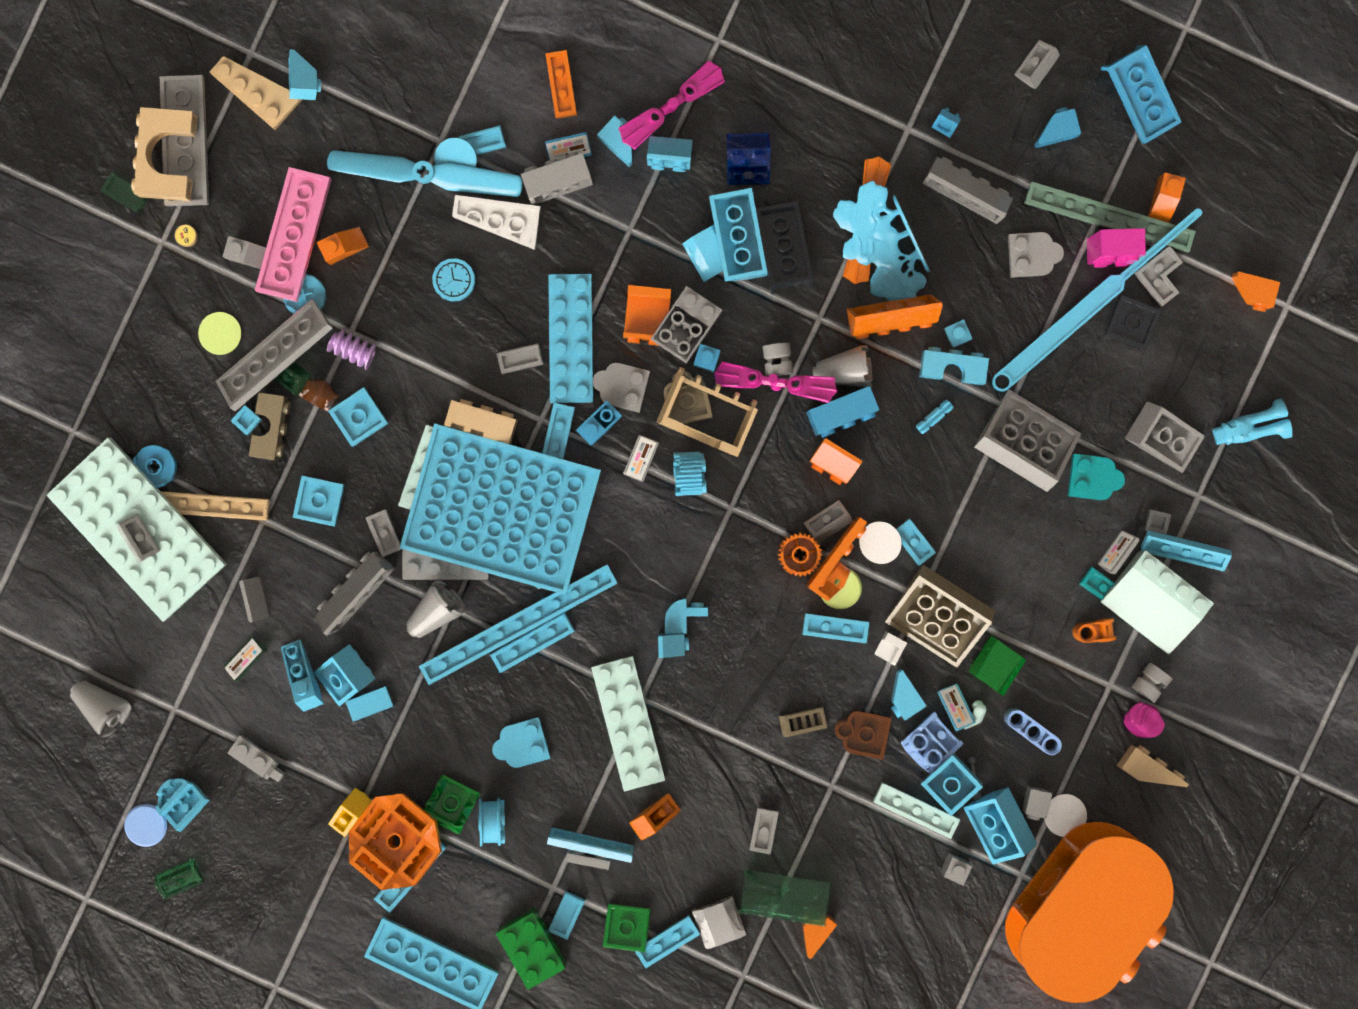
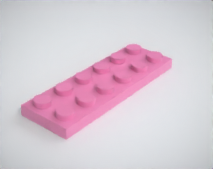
M288 168L257 280L256 292L298 302L332 180L330 177Z

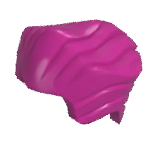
M1143 702L1133 705L1124 717L1126 728L1139 738L1156 737L1161 734L1165 726L1157 707Z

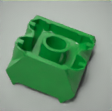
M991 636L984 644L979 656L971 662L969 672L1004 696L1026 660Z
M441 775L424 810L437 820V824L453 833L460 834L480 793L445 775Z

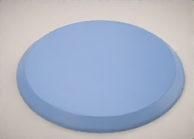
M141 804L134 807L125 819V832L128 838L139 846L148 847L157 844L163 839L167 831V819L159 815L156 806L151 804Z

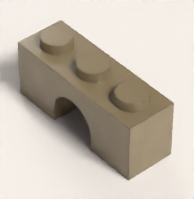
M258 392L255 414L266 416L270 420L271 427L266 435H252L249 451L250 457L279 461V457H282L284 452V444H281L282 436H285L287 432L285 417L290 412L288 397Z

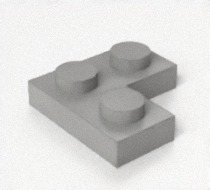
M1168 246L1134 273L1160 307L1179 293L1167 278V275L1183 262L1174 250Z

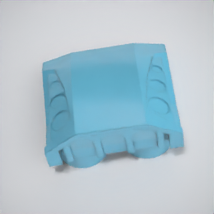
M715 225L708 227L683 243L703 282L708 281L723 271Z

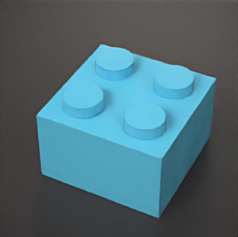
M955 753L921 782V785L950 816L983 787V783Z

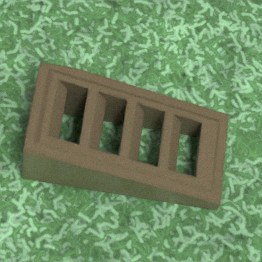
M823 707L779 716L784 737L828 728ZM814 713H817L819 725H815ZM805 715H808L810 727H807ZM796 717L800 718L801 729L798 728ZM789 719H791L792 728H793L792 731H791V728H790Z

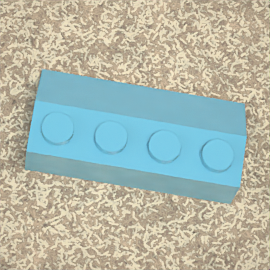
M752 188L709 196L725 282L767 276L768 272Z

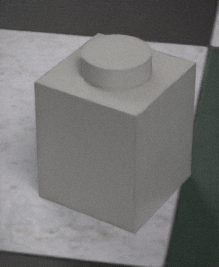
M1027 786L1022 811L1027 814V818L1038 821L1040 817L1047 819L1052 793L1048 790Z
M949 853L940 872L945 878L964 886L972 865L969 861Z

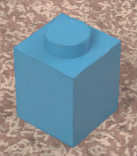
M700 344L693 366L714 373L720 350Z

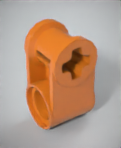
M1114 618L1078 623L1074 626L1072 632L1076 640L1084 643L1117 640L1113 632L1112 623ZM1084 627H1087L1089 631L1086 638L1081 637V630Z

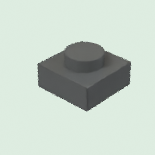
M1148 509L1143 530L1166 535L1171 514Z

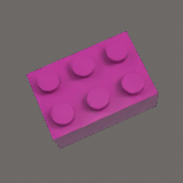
M1145 228L1100 230L1087 238V264H1094V268H1104L1111 264H1115V267H1128L1129 264H1134L1135 261H1139V258L1146 255Z

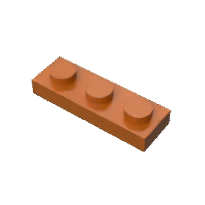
M567 50L545 53L555 117L557 119L576 116L577 112Z

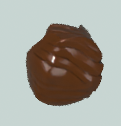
M305 378L299 394L304 400L325 411H328L336 399L339 398L326 380Z

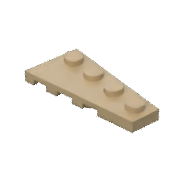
M224 56L210 71L217 80L274 130L281 125L303 100L289 99L288 89Z

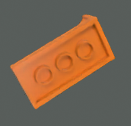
M861 517L854 519L805 585L823 599L829 601L844 587L851 570L839 560L843 555L847 556L854 547L852 542L855 538L860 539L867 530L864 527L867 523ZM839 579V584L835 585L834 581Z

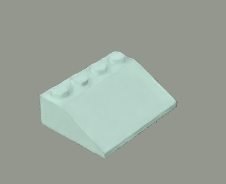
M1146 550L1137 552L1116 580L1114 586L1110 588L1104 599L1101 600L1102 604L1167 654H1170L1196 627L1214 604Z

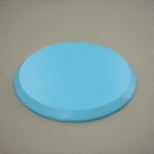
M446 139L439 144L435 151V165L454 163L476 168V153L473 147L463 139Z

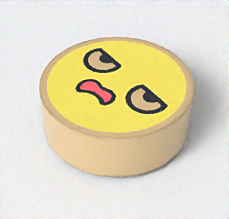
M181 225L175 231V239L178 244L184 247H191L197 242L198 233L190 225Z

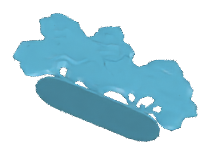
M870 181L859 187L857 203L850 200H840L837 208L834 209L833 216L840 228L853 233L852 238L844 244L842 258L849 260L857 259L858 263L866 266L870 263H874L877 266L870 280V292L872 295L880 298L885 297L888 301L916 297V293L924 288L927 282L923 274L914 271L916 259L922 261L927 272H930V269L896 196H893V200L897 209H888L886 207L887 188L876 185L874 181ZM881 212L887 213V215L882 217L879 214ZM899 214L907 229L901 233L897 232L890 224L894 217ZM910 235L916 249L912 254L906 255L900 252L897 243L900 239ZM899 256H904L905 259L900 260ZM909 260L910 262L907 263L909 268L905 273H902L901 267L903 263ZM910 271L913 273L912 277H908Z

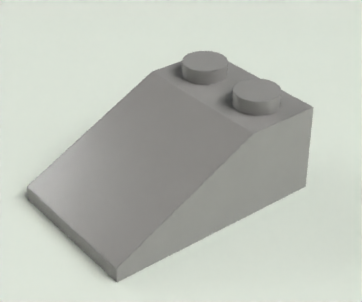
M1146 402L1125 439L1183 473L1205 436L1163 407Z

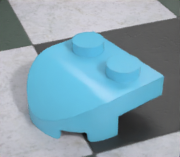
M179 778L169 779L160 786L157 792L159 797L156 810L159 815L164 816L176 831L181 832L210 800L194 782Z

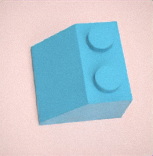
M350 644L313 672L338 706L342 705L376 679Z

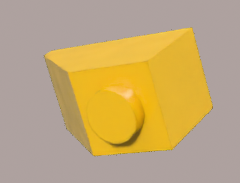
M355 788L341 804L329 825L346 837L349 830L372 800L364 792Z

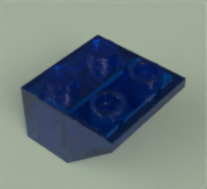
M769 133L726 134L727 185L770 184L771 147Z

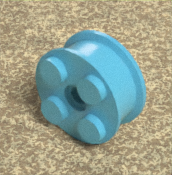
M480 798L478 814L480 847H482L483 843H498V846H501V844L505 843L504 800L497 798V801L482 802Z

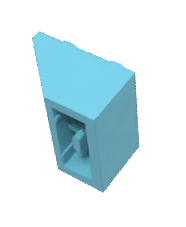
M650 136L647 165L651 166V169L664 170V167L673 168L675 172H685L686 169H690L692 140Z

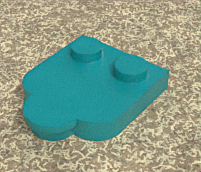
M1072 454L1067 496L1106 500L1112 495L1113 491L1123 487L1125 477L1121 471L1116 470L1115 464L1111 459Z

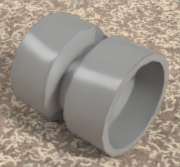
M790 343L762 346L764 359L767 360L765 364L766 376L771 374L780 376L793 373L792 361L788 359L791 356ZM781 359V364H775L774 360Z
M1149 662L1142 671L1144 676L1138 677L1131 687L1146 699L1155 703L1161 695L1160 690L1166 689L1173 679Z

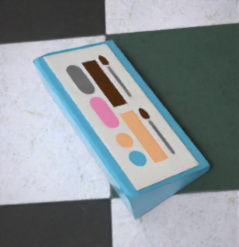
M958 684L937 691L956 732L976 723Z

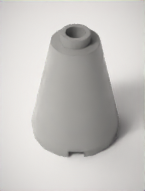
M861 345L818 361L816 366L813 367V375L834 377L835 385L872 387L871 358L866 357V352H869L868 346Z
M439 580L433 582L407 620L406 629L411 636L421 638L465 613V610H462L465 606L461 598L453 589L448 591L444 587L446 583Z
M87 681L77 682L71 688L70 697L95 732L101 737H107L117 730L115 726L119 722L123 724L131 712L132 707L127 700Z

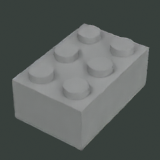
M573 152L565 156L566 159L560 161L552 159L545 162V166L526 168L524 170L525 173H522L521 177L531 204L536 205L593 185L583 153Z

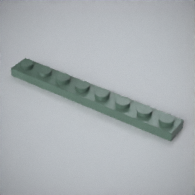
M1035 182L1030 183L1024 204L1107 229L1145 228V240L1157 243L1177 226ZM1186 228L1166 246L1188 253L1190 252L1196 231Z

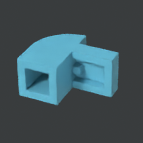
M686 598L673 602L666 612L665 634H687V616H708V606H704V603L695 602L691 603V607H686Z

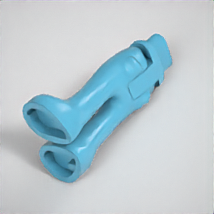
M1281 398L1273 401L1272 407L1267 410L1237 417L1227 423H1221L1220 427L1213 428L1212 431L1216 444L1243 443L1278 434L1285 439L1291 438L1292 426L1289 419L1262 427H1254L1257 423L1287 417L1288 411L1284 401Z

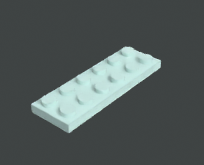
M633 656L592 666L623 790L628 791L665 781Z

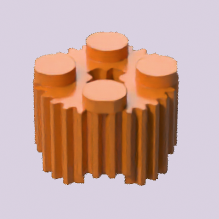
M793 533V536L789 535V538L786 537L779 545L780 549L778 551L780 553H778V556L780 557L778 560L781 561L782 568L795 576L797 574L802 576L803 574L806 576V573L810 575L811 571L814 572V568H818L816 565H820L819 560H821L820 556H822L820 553L822 549H819L820 545L816 544L817 541L810 537V535ZM799 548L801 551H805V556H802V560L794 557V553H797L796 550Z

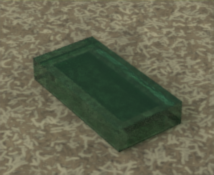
M113 173L109 174L100 190L138 214L148 199L135 195L131 184Z

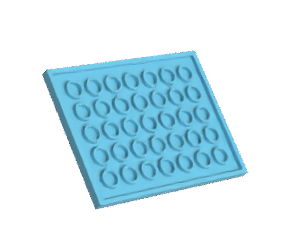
M434 423L400 549L566 595L601 470Z

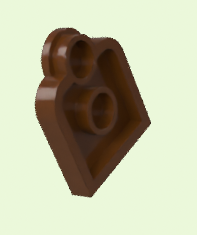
M858 710L853 711L848 716V719H841L837 722L835 734L839 739L843 740V746L847 752L883 760L892 717Z

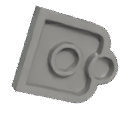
M1045 232L1008 235L1010 278L1045 276L1052 271L1054 264L1060 262L1064 256L1062 246L1053 242L1051 236Z
M612 363L607 367L606 371H599L594 375L593 386L596 390L600 391V396L604 403L608 401L614 407L640 413L650 371L620 363Z

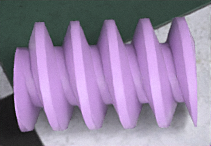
M344 329L339 333L335 332L328 343L327 351L331 352L334 350V355L337 356L342 353L343 359L349 358L351 363L357 361V366L359 367L365 364V370H367L374 358L376 345L373 344L370 348H367V340L359 344V336L353 341L352 333L345 337Z

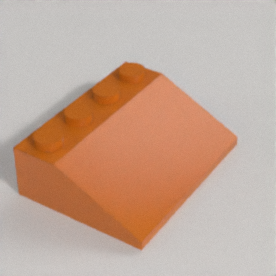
M929 294L847 308L850 334L853 337L856 336V339L868 338L869 334L872 333L887 335L890 334V330L898 329L899 332L911 330L913 326H920V328L932 327V323H936L939 320L943 307L942 302Z

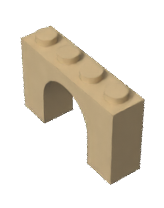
M140 107V113L137 114L136 118L137 126H139L138 135L135 136L137 156L133 159V167L136 171L135 178L132 179L131 183L132 191H134L135 195L143 198L191 201L193 180L188 176L159 173L152 162V151L156 143L166 136L196 137L198 115L193 111Z

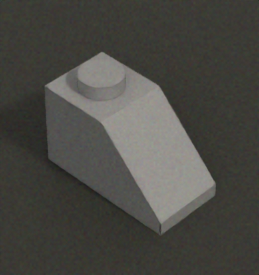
M228 236L223 257L230 261L261 269L266 248Z

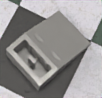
M686 286L650 340L687 363L720 316L722 309Z

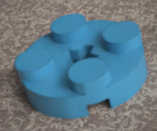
M158 445L146 446L133 459V463L138 466L156 488L164 487L174 480L177 472V462L171 450ZM154 460L160 465V469H157L156 473H154L153 469L149 468V465H152Z

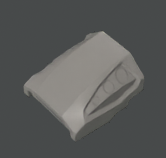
M729 896L728 899H722L711 905L702 906L698 910L696 908L692 909L706 949L725 944L746 935L733 896Z

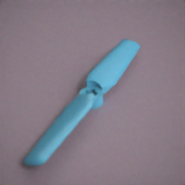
M335 150L330 152L327 159L329 170L398 183L417 180L422 184L432 182L450 191L518 197L522 191V179L519 175L454 163L432 166L426 161L414 163L404 157ZM423 167H426V170L429 171V175L426 174L424 178H422V175L418 172L419 170H423Z

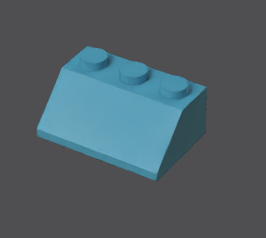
M1008 787L993 791L963 807L992 864L1024 857L1038 845Z

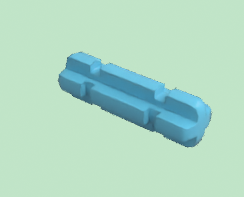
M948 400L943 401L939 408L936 407L924 418V421L921 420L916 425L917 430L921 434L926 433L930 426H934L945 416V413H949L953 409V405Z

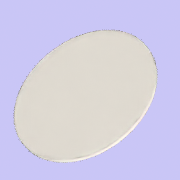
M874 522L866 526L867 530L859 540L864 556L878 564H885L894 560L900 553L902 545L898 531L892 525L885 522Z
M1061 794L1051 799L1047 819L1044 818L1051 832L1064 837L1074 827L1086 823L1087 812L1080 799L1073 795Z

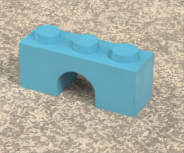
M928 347V350L922 351L919 377L943 379L945 367L949 364H954L961 369V383L984 385L986 384L989 358H983L984 354L971 352V355L968 356L962 355V351L949 350V353L941 352V348Z

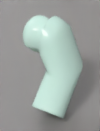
M977 700L972 704L974 709L972 715L976 723L964 728V730L982 722L987 711L982 701Z

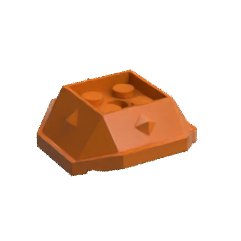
M405 794L375 797L349 830V863L380 890L416 886L442 852L437 820ZM395 835H397L401 841L398 847L395 846L393 843Z

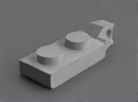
M243 735L237 738L228 751V754L267 780L271 777L279 782L286 774L277 767L279 763L276 761V758Z

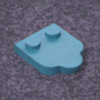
M539 717L505 726L500 733V739L494 743L492 748L493 754L497 759L506 760L514 768L551 758Z

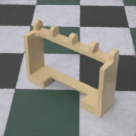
M680 367L656 422L738 457L758 411L755 408L757 400L752 399L750 405L747 406L738 402L740 393L735 392L732 398L719 393L720 384L716 383L714 389L711 390L700 385L702 379L700 375L696 376L694 382L682 376L685 369ZM682 383H686L747 410L733 445L668 417Z

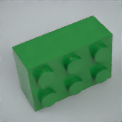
M535 907L497 929L496 935L527 990L566 968L567 962Z

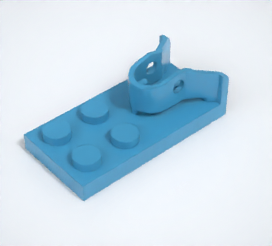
M1138 45L1131 53L1110 65H1103L1101 67V70L1109 72L1141 143L1145 144L1181 123V119L1147 45Z

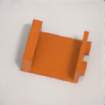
M628 285L623 338H626L629 343L639 344L640 340L649 341V345L659 346L650 339L669 312L671 289Z

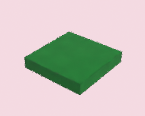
M608 903L603 947L646 952L651 909Z

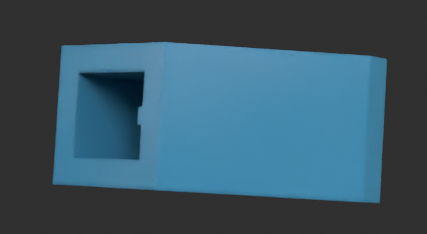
M606 401L576 431L593 446L622 415Z

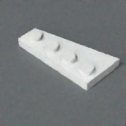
M455 195L453 218L535 250L540 206Z

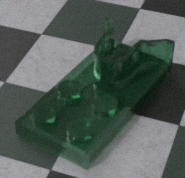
M753 870L743 871L745 880L741 909L738 910V914L826 926L831 882Z

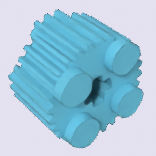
M674 453L675 495H702V493H706V480L704 474H702V472H706L704 453Z

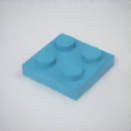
M366 388L357 391L328 411L352 447L389 424Z
M301 476L293 518L335 527L345 485Z

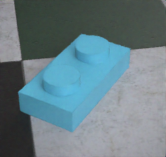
M910 519L896 528L901 537L903 547L918 566L936 553Z

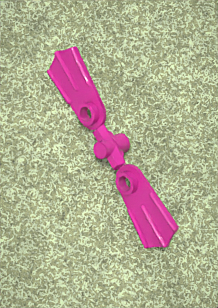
M708 60L680 87V94L669 99L660 109L651 108L620 126L618 129L622 142L635 150L663 124L664 115L673 113L684 101L692 102L723 84L725 80L721 67ZM687 88H691L693 90L692 95L687 94ZM656 114L658 115L659 119L655 121L652 119L651 115Z
M724 361L721 362L714 372L715 383L720 384L721 387L757 388L763 384L770 385L774 391H779L782 387L786 388L787 385V389L791 394L829 403L837 392L834 377L793 376L788 380L779 378L776 374L764 376L758 370ZM755 375L756 379L754 381H750V377ZM794 382H800L799 386L793 387L792 385Z

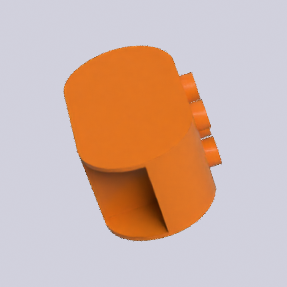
M1106 822L1080 824L1071 829L1062 838L1010 907L1005 920V935L1009 948L1018 962L1025 968L1032 981L1048 995L1072 1003H1082L1098 999L1109 993L1119 980L1123 983H1128L1136 975L1140 967V962L1136 958L1147 945L1150 948H1154L1165 936L1167 927L1163 925V922L1170 913L1174 893L1170 872L1156 852L1121 827Z

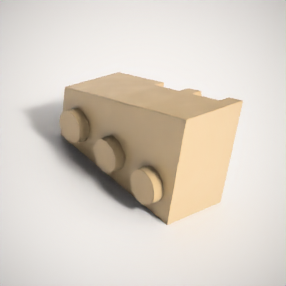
M460 399V402L451 400L444 423L445 426L511 445L518 421L513 419L514 414L501 411V415L493 413V408L481 405L479 409L473 407V402Z

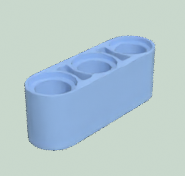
M1011 708L1006 711L1004 720L1008 726L1046 754L1055 755L1060 752L1062 744L1055 735L1017 708ZM1019 713L1020 721L1012 724L1011 716ZM1036 726L1037 734L1029 737V728ZM1049 739L1054 740V747L1052 749H1046L1045 743Z

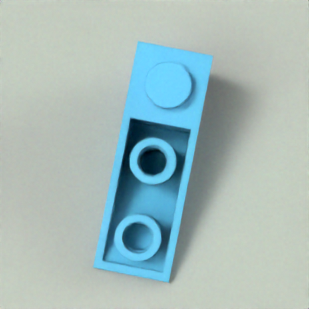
M301 639L281 646L295 704L303 712L324 704L318 682Z

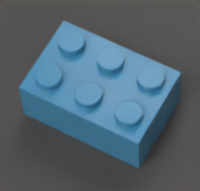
M868 386L811 409L806 413L815 435L821 434V437L824 438L836 433L835 428L841 427L844 430L856 425L855 420L861 419L863 422L876 417L875 412L879 411L872 390Z

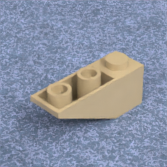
M1131 745L1117 764L1119 768L1139 781L1182 787L1189 786L1188 783L1183 781L1185 779L1184 775L1175 769L1173 772L1166 769L1167 763L1158 757L1155 760L1149 757L1150 751L1141 745L1138 748Z

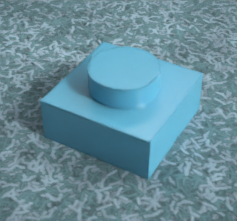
M964 320L943 329L951 348L972 340Z
M244 405L231 420L246 435H249L262 421L247 405Z

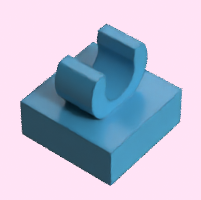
M942 108L932 128L950 138L961 119L958 113L953 115L948 112L949 108L945 110Z

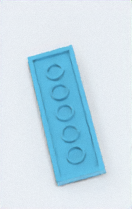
M549 274L550 403H593L592 274Z
M386 917L382 918L364 955L365 958L472 1009H482L499 971Z

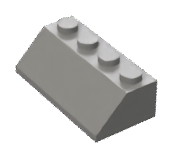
M937 157L923 181L924 185L996 224L1006 216L1013 199L1009 196V192L1002 188L995 189L991 187V183L986 179H977L971 176L972 173L969 170L953 166V162L945 157L941 159Z

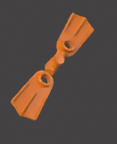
M881 157L865 159L863 185L874 181L876 185L885 187L891 164ZM847 259L843 277L849 279L854 284L869 281L871 263L866 266L858 263L857 259Z

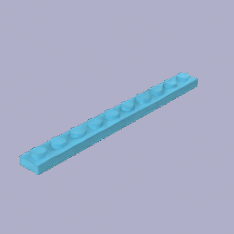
M607 564L570 584L566 595L555 592L425 662L419 668L428 685L614 586L618 582Z

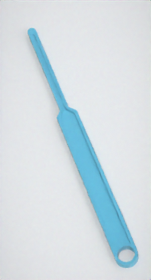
M1195 209L1146 252V255L1139 258V261H1135L1134 264L1129 266L1120 275H1110L993 377V387L997 391L1003 392L1013 386L1122 292L1125 281L1202 215V210ZM999 375H1005L1009 379V384L1004 389L998 388L995 384V380Z

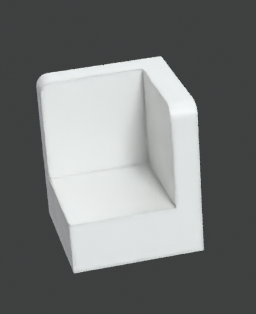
M885 632L874 653L895 665L907 643Z

